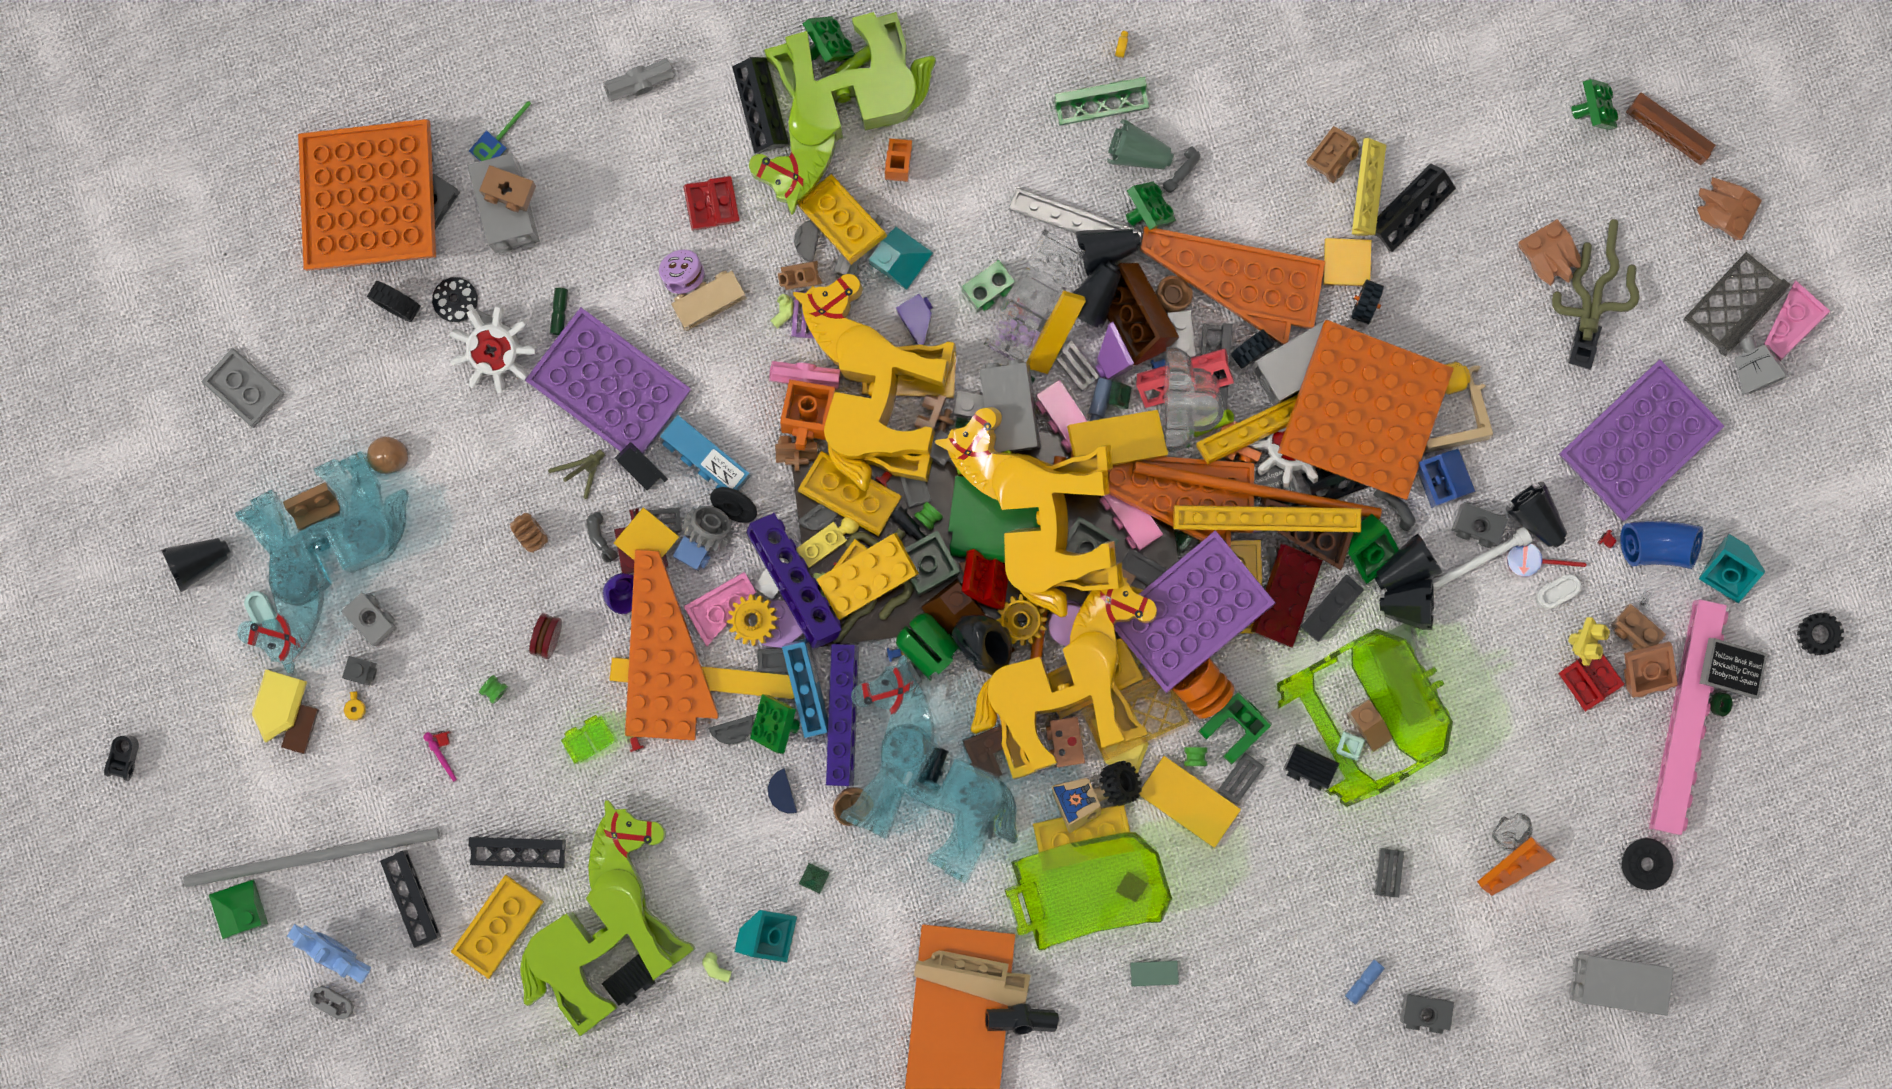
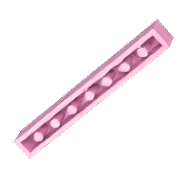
M1058 380L1036 395L1037 402H1035V405L1041 414L1046 413L1050 419L1047 422L1055 434L1057 432L1063 439L1060 442L1066 452L1069 453L1072 451L1067 426L1069 424L1087 422L1062 382ZM1109 494L1101 496L1102 498L1099 499L1106 511L1110 509L1114 515L1112 521L1119 530L1123 529L1127 537L1125 540L1132 550L1136 548L1139 552L1162 537L1163 533L1149 514Z

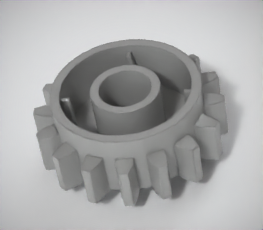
M699 506L697 509L693 507L687 513L682 528L686 529L684 535L691 536L689 541L697 542L698 548L705 546L706 551H709L710 547L715 552L718 551L719 547L725 549L726 545H729L734 529L731 528L732 522L728 516L720 509L712 506Z

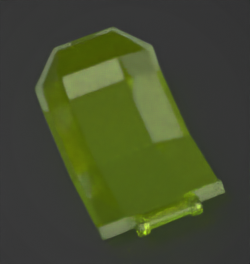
M1123 832L1072 842L1013 860L1011 863L1018 884L1004 890L1006 897H1009L1018 925L1016 927L1018 935H1024L1033 931L1038 950H1045L1053 945L1099 931L1143 923H1160L1163 921L1172 901L1156 847L1136 832ZM1020 893H1022L1030 918L1029 922H1026L1018 897Z

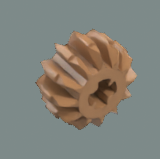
M523 513L510 523L514 536L528 552L534 553L548 542L547 534L531 514Z

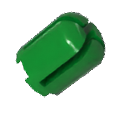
M924 613L915 616L909 625L934 652L908 626H905L898 633L896 645L931 681L932 677L930 675L934 672L939 675L953 661V653L957 649L960 650L955 640L931 615Z

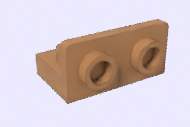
M1333 126L1306 163L1309 167L1325 175L1329 182L1334 183L1337 178L1343 175L1349 162L1356 158L1360 147L1355 137Z
M326 482L283 501L285 509L294 518L296 526L300 531L341 512L336 495Z
M1631 603L1626 606L1611 624L1615 628L1614 633L1619 638L1627 639L1633 644L1631 646L1633 650L1657 645L1666 635Z

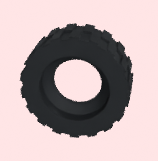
M377 280L367 295V298L373 303L408 322L413 321L421 305L407 295Z

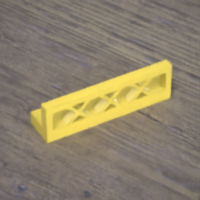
M1370 138L1363 139L1352 234L1356 236L1376 234L1386 145Z

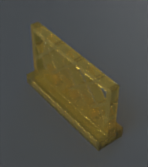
M1154 677L1120 691L1128 704L1133 702L1132 712L1146 716L1142 726L1145 727L1148 717L1160 721L1161 724L1158 732L1150 733L1147 731L1149 736L1142 739L1139 738L1134 743L1122 742L1127 744V746L1119 749L1121 745L1119 743L1116 751L1110 754H1106L1105 750L1101 748L1100 739L1097 735L1099 732L1095 730L1091 722L1096 719L1094 704L1081 709L1080 711L1103 760L1106 761L1189 723L1173 690L1170 691L1171 697L1168 704L1156 700L1157 692L1162 687ZM1154 692L1153 698L1146 696ZM1145 698L1151 701L1147 713L1134 709L1138 699ZM1172 700H1174L1177 707L1171 705ZM1154 702L1167 706L1163 719L1149 715ZM1169 708L1179 711L1183 720L1175 724L1165 721ZM1164 723L1170 725L1162 729Z

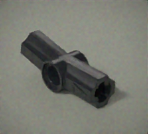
M1016 1004L1009 1009H986L985 1012L987 1031L1013 1030L1015 1034L1019 1035L1028 1034L1032 1031L1055 1032L1059 1021L1058 1013L1055 1010L1031 1009V1006L1028 1004Z

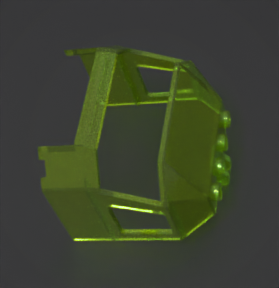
M1376 628L1277 683V691L1281 693L1278 709L1300 697L1333 758L1339 763V768L1345 779L1328 788L1325 792L1330 796L1335 794L1340 797V803L1346 807L1381 794L1448 753L1453 721L1436 690L1443 686L1444 682L1443 680H1438L1431 684L1428 677L1437 672L1436 668L1432 667L1425 671L1416 658L1414 649L1405 638ZM1351 649L1352 669L1373 706L1383 718L1395 745L1400 751L1416 761L1405 769L1378 780H1374L1360 770L1355 760L1337 753L1336 750L1341 735L1315 691L1314 673L1338 661L1337 656ZM1344 742L1342 751L1350 753L1347 745Z

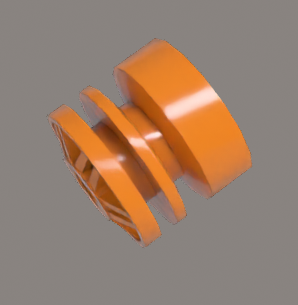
M1209 658L1172 690L1183 702H1186L1187 707L1192 710L1196 717L1205 719L1213 716L1227 705L1235 689L1232 682L1223 673L1219 672V668Z

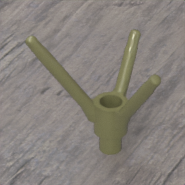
M599 449L594 454L591 453L587 458L550 468L548 472L553 473L580 466L563 478V481L567 482L585 469L589 472L583 498L588 499L593 478L597 471L596 467L601 464L600 461L606 455Z

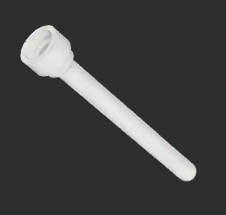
M1522 526L1515 530L1512 538L1433 580L1434 590L1515 546L1520 547L1523 545L1525 547L1532 543L1533 540L1528 530Z

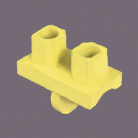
M1586 617L1583 628L1579 629L1578 634L1574 633L1569 636L1568 642L1573 645L1572 651L1582 659L1583 665H1590L1592 659H1601L1603 647L1597 643L1598 640H1607L1610 630L1604 624H1597L1593 617Z

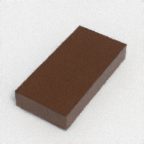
M300 704L294 726L286 731L281 748L306 754L319 709Z

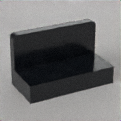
M632 442L615 457L647 491L660 478L664 482L668 480Z

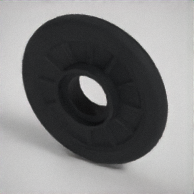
M719 487L711 492L710 500L712 505L723 511L730 520L748 523L757 517L755 504L743 493L727 487Z
M1639 839L1626 848L1622 857V871L1626 879L1633 886L1643 890L1657 889L1664 885L1672 874V855L1663 843L1655 839ZM1646 857L1651 858L1653 861V868L1649 871H1645L1641 866L1642 860Z

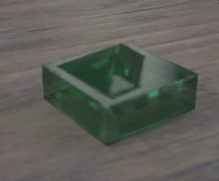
M1112 381L1109 404L1120 409H1128L1131 386Z

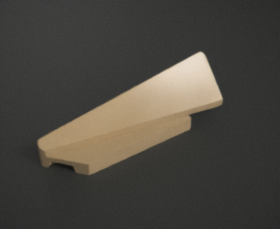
M941 950L932 953L931 958L925 961H916L914 976L1011 1007L1016 1004H1025L1031 975L1007 973L1009 964Z

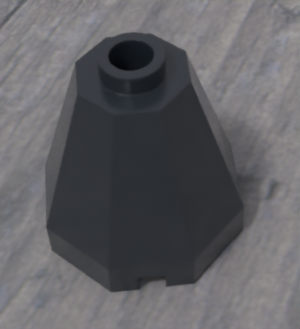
M1423 579L1386 591L1384 597H1380V611H1384L1385 617L1422 630H1432L1434 615H1431L1434 609V586L1432 579Z

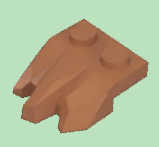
M1712 177L1711 184L1713 190L1699 189V196L1706 202L1705 206L1697 208L1700 218L1712 228H1719L1735 240H1742L1762 200L1742 186Z
M1558 219L1518 242V247L1531 262L1532 269L1540 279L1550 286L1555 282V276H1560L1569 283L1573 278L1570 267H1581V257L1575 243Z

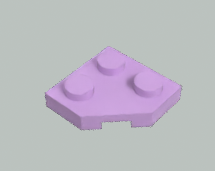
M769 599L772 602L770 607L777 608L774 615L779 617V620L775 621L778 630L773 629L771 633L774 637H766V643H762V645L782 648L786 643L796 641L803 635V632L785 601Z

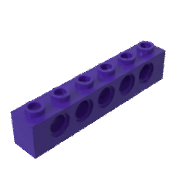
M775 513L751 522L746 533L811 648L814 650L836 640L841 632L840 621L831 613L828 600L822 597L819 592L816 579L810 576L805 560L800 558L796 552V545L791 538H788L782 520L778 519ZM769 539H775L778 543H771ZM779 558H785L789 563H783ZM791 578L799 579L800 583L793 582ZM802 597L809 598L811 602H805ZM817 616L821 618L823 622H817L814 620L813 617Z
M831 644L826 785L854 786L859 646Z

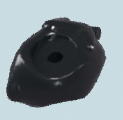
M985 615L962 616L958 620L952 631V636L963 652V655L967 660L973 662L974 667L978 671L993 675L1001 667L1009 665L1012 653V640L1006 627H1003L996 619Z

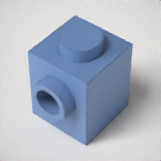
M684 536L673 557L698 572L701 568L705 569L711 559L708 556L710 551H706L705 546L698 548L697 542H690V539Z

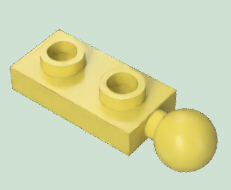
M844 517L840 527L835 522H832L797 547L796 550L805 560L807 566L811 568L845 544L847 539L844 535L857 532L859 525L854 520Z

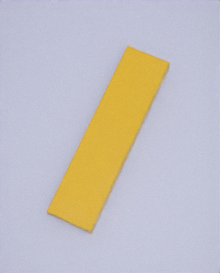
M1063 290L1026 362L1030 365L1031 370L1045 374L1049 373L1086 302L1084 296Z

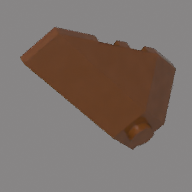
M958 578L921 606L922 610L926 614L931 615L951 636L954 626L962 616H988L976 600L962 592V583Z

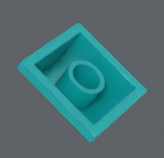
M895 227L880 242L870 256L869 264L907 290L933 255V252L898 227Z
M1728 534L1713 553L1699 576V580L1739 604L1764 575L1765 570L1747 544Z
M759 910L739 928L734 952L754 958L787 962L797 916Z

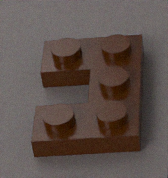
M1002 725L963 741L981 784L1002 776L994 753L1003 750L1001 744Z

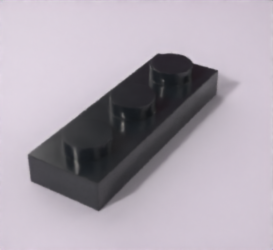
M1346 574L1300 628L1316 642H1319L1364 589Z

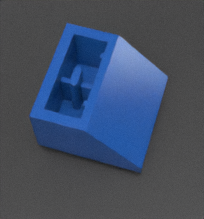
M1459 449L1418 462L1417 473L1431 508L1476 492Z

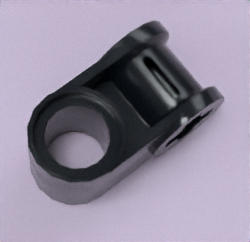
M118 736L113 740L104 769L105 776L110 777L113 775L123 778L124 781H130L139 749L138 740L134 736ZM123 740H127L129 743L127 752H124L121 748Z

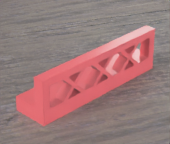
M1226 349L1138 373L1136 386L1145 408L1170 401V396L1176 392H1172L1167 388L1172 384L1170 379L1176 373L1188 372L1193 377L1198 376L1204 379L1202 385L1195 386L1190 383L1182 386L1180 391H1177L1185 392L1189 395L1233 384L1234 379L1228 365ZM1224 369L1227 376L1219 380L1211 377L1215 371ZM1154 389L1160 392L1158 397L1148 400L1145 391Z

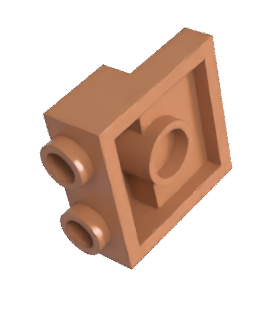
M1669 641L1624 653L1626 689L1633 698L1643 697L1656 691H1666L1671 687L1678 686L1673 646Z

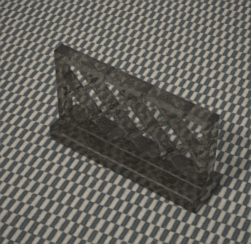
M1745 252L1686 315L1684 320L1719 348L1718 352L1726 357L1787 292L1791 284L1784 278L1782 280L1779 279L1748 252ZM1747 260L1753 265L1754 273L1741 274L1740 265ZM1758 277H1768L1774 283L1770 288L1759 289ZM1741 278H1754L1755 289L1742 290ZM1727 279H1738L1739 290L1725 291V281ZM1756 293V303L1754 305H1743V294ZM1739 294L1740 306H1727L1726 295ZM1722 295L1723 307H1710L1709 299L1711 296ZM1740 310L1741 319L1737 322H1728L1727 311ZM1710 311H1724V322L1711 323ZM1697 312H1707L1708 323L1699 324L1692 317ZM1725 326V336L1719 341L1712 335V327Z

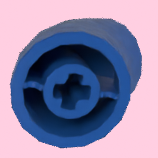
M1643 521L1626 523L1622 527L1620 534L1621 549L1625 560L1632 567L1666 565L1693 569L1701 550L1704 531L1702 526L1679 522Z

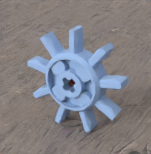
M294 924L287 935L288 938L294 941L292 944L294 947L305 951L316 963L337 972L343 978L348 975L362 984L370 973L371 966L356 959V953L335 939L323 933L314 932L306 925L301 928Z

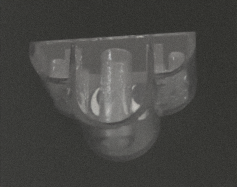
M1166 347L1162 430L1167 452H1175L1185 448L1192 441L1194 432H1202L1214 428L1223 417L1224 406L1217 377L1206 369L1193 368L1192 360L1185 351L1179 348Z

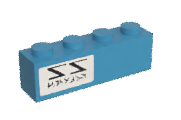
M679 415L676 416L660 436L664 440L662 443L664 447L672 453L675 450L682 455L680 460L689 467L695 465L700 469L698 474L707 482L712 479L718 484L715 488L727 487L739 491L751 476L748 471Z
M807 639L786 643L782 646L804 738L827 733L828 714L811 646Z

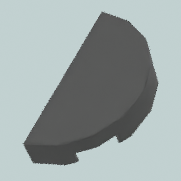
M811 220L805 221L798 227L794 240L798 254L807 262L814 260L820 232Z
M819 504L797 520V522L810 530H823L836 520L838 513Z
M753 715L709 727L708 729L711 735L719 742L728 745L738 744L746 740L751 734L754 717Z

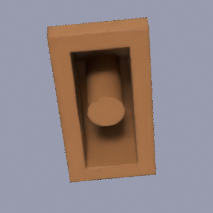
M1369 699L1346 713L1373 752L1393 739L1383 718Z

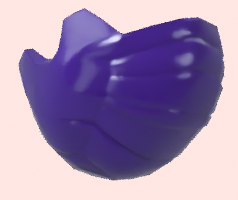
M616 574L603 587L604 602L615 613L628 614L632 611L634 576L631 574Z

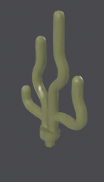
M1617 219L1610 220L1608 228L1606 256L1610 262V269L1596 281L1592 301L1589 292L1581 283V279L1590 264L1592 245L1589 242L1583 244L1581 267L1575 270L1572 278V286L1582 299V308L1563 306L1561 304L1562 294L1558 291L1554 292L1552 296V306L1558 314L1581 317L1579 330L1583 332V340H1592L1593 333L1598 332L1599 319L1604 312H1628L1635 308L1640 299L1639 290L1635 283L1637 268L1631 264L1628 266L1626 274V287L1630 293L1629 301L1626 303H1602L1605 284L1618 274L1620 268L1619 259L1615 253L1619 224Z
M899 528L895 532L897 533L900 540H902L906 534ZM858 531L847 539L845 546L848 548L854 539L863 541L870 547L879 541L866 532ZM910 580L903 583L904 590L900 595L891 598L879 613L881 620H886L896 606L905 603L911 597L913 585ZM877 599L848 616L841 626L838 638L833 640L835 644L841 643L855 622L875 607Z

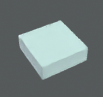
M1343 731L1335 753L1358 761L1365 739Z

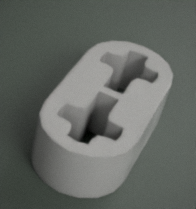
M317 987L310 994V1002L314 1007L336 1019H345L353 1012L352 1002L328 987ZM324 991V997L329 999L330 1002L321 1001L319 1003V998L316 994ZM344 1002L346 1004L345 1009H347V1013L343 1012L339 1014V1009L335 1007L333 1004L336 1003L338 1005H341Z

